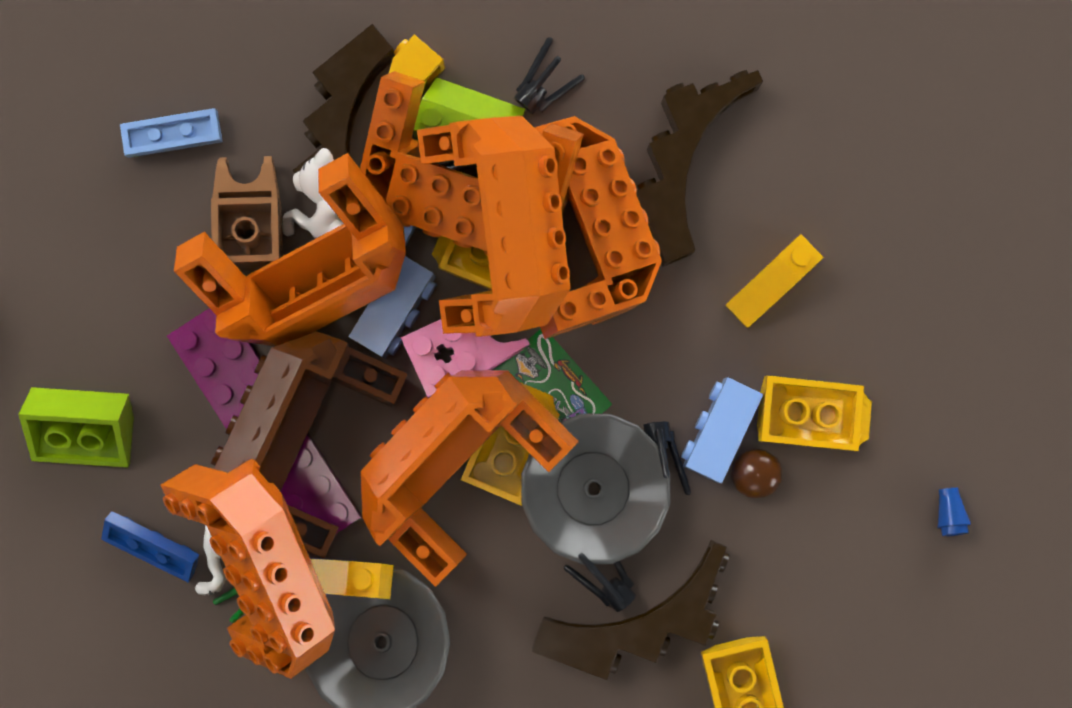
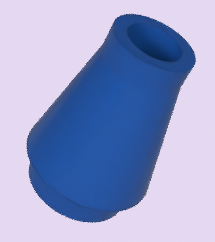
M959 488L938 490L939 510L937 529H941L943 537L969 534L968 526L971 523L961 500Z

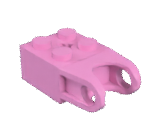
M441 319L401 337L428 398L435 393L437 389L434 386L447 373L454 375L462 370H493L530 345L526 338L519 341L502 343L496 341L491 336L476 337V333L443 334ZM443 347H446L447 350L453 349L454 354L450 355L452 360L449 363H445L444 360H438L437 355L441 354L439 350Z

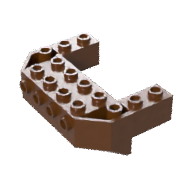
M314 332L272 347L267 356H261L254 373L258 374V377L253 387L250 385L246 387L240 403L244 405L239 417L233 415L225 432L230 436L224 447H218L211 464L215 466L214 469L228 473L246 461L254 459L260 466V473L269 483H274L281 492L331 381L392 407L408 374L348 347V343L319 332ZM287 505L306 550L325 558L339 527Z

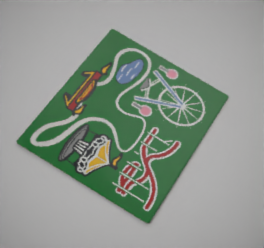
M541 329L528 339L530 345L494 369L508 370L519 382L552 395L555 408L560 414L559 422L571 418L568 416L582 408L585 413L602 414L612 405L553 337L544 339Z

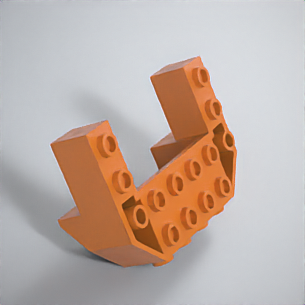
M396 71L382 76L360 166L361 171L404 224V227L412 225L423 229L422 232L428 236L447 237L460 247H476L484 250V253L488 256L478 178L436 163L421 164L418 140L413 139L412 135L426 81ZM552 123L543 130L542 136L554 147L555 159L558 165L559 194L562 200L561 211L563 214L570 196L568 187L584 134Z
M523 116L459 121L445 126L417 130L421 164L454 161L455 166L477 165L492 290L439 300L443 334L476 333V337L517 333L547 325L571 289L570 270L565 245L566 235L563 228L561 211L562 200L559 194L557 177L558 165L555 159L554 147Z
M575 116L534 128L542 135L543 130L553 123L584 134L568 192L570 203L597 270L598 277L583 287L568 292L549 323L540 326L544 339L591 323L592 325L598 324L628 312L647 300L662 262L659 244L653 239L648 226L647 213L641 208L636 195V185L629 177L625 166L624 154L618 148L615 138Z
M348 153L318 169L319 194L344 223L247 276L239 270L205 231L177 246L174 272L216 315L215 333L219 337L240 342L278 346L311 334L396 289L406 254L404 224Z
M462 370L454 375L450 373L444 375L434 386L437 389L430 398L425 396L413 408L415 414L408 421L405 419L392 430L391 434L393 437L386 444L382 442L369 455L372 459L361 470L362 518L374 541L381 546L389 540L435 587L465 558L467 553L422 507L485 441L502 426L548 472L579 442L508 370Z
M254 459L246 461L228 473L194 464L161 484L165 494L163 502L171 514L202 523L208 527L212 536L209 539L211 547L216 554L221 556L225 565L223 569L224 575L228 582L235 587L239 595L237 598L238 606L245 614V616L227 627L232 638L229 643L233 652L240 658L244 657L251 660L255 665H262L268 668L274 674L279 673L291 679L329 651L335 632L333 611L285 499L276 485L269 483L260 473V466Z

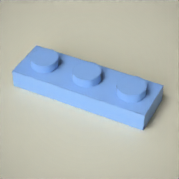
M215 108L120 124L124 155L128 158L223 142L219 115Z

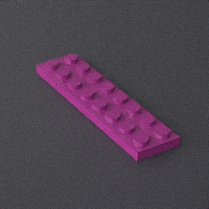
M208 308L168 334L167 338L227 430L233 415L239 417L244 406L240 403L246 387L248 385L253 387L258 377V374L254 373L260 357L251 343L219 337L215 333L216 315ZM307 433L281 493L287 505L339 527L336 532L337 534L362 518V515L309 433Z

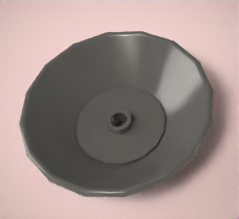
M581 413L560 422L579 442L550 472L529 454L521 473V504L532 531L554 553L580 564H583L578 558L580 553H583L593 564H613L639 553L660 531L671 504L670 472L669 478L663 477L658 445L637 424L613 414ZM592 482L596 483L599 487V491L595 495H591L588 492V485Z
M393 568L390 599L325 594L333 611L334 636L329 651L306 667V672L320 697L334 708H416L426 701L444 675L450 648L446 613L430 587L408 571ZM382 636L387 640V645L383 649L378 644Z

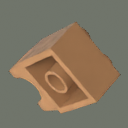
M264 156L258 178L251 183L242 184L233 180L227 157H219L216 166L213 197L211 199L212 240L240 271L258 270L283 256L282 205L272 156ZM247 230H252L253 236L251 238L244 239L241 237V235H246Z

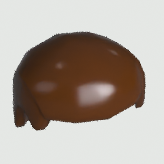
M752 449L740 454L733 463L731 478L736 489L742 495L749 498H764L771 495L782 482L783 469L778 458L767 450Z

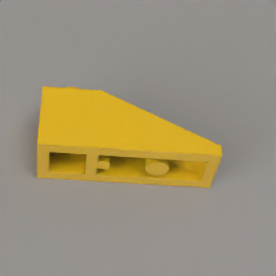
M414 34L409 41L404 39L395 49V56L392 59L389 73L396 71L426 81L424 93L435 78L444 71L445 63L442 57Z
M800 234L725 306L748 328L824 257Z
M310 559L325 594L390 599L394 565Z

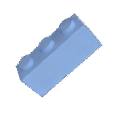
M405 256L396 289L369 303L348 337L385 359L388 354L393 356L402 343L399 337L406 326L411 328L419 316L420 311L416 310L422 299L428 300L437 286L433 282L436 278L434 273Z
M729 377L724 378L722 383L716 381L708 398L713 400L708 412L702 411L696 422L695 428L699 432L694 442L688 440L682 452L681 458L685 459L683 467L722 484L763 394Z

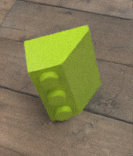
M436 77L420 103L413 135L415 138H418L417 130L445 126L452 122L493 117H524L526 109Z
M31 387L18 414L31 461L129 467L134 422L129 394Z

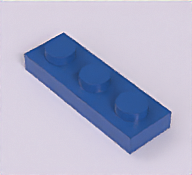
M113 511L104 520L101 540L186 582H189L195 574L200 554L192 551L189 547L171 541L159 532L151 531L135 523L132 519L121 516Z

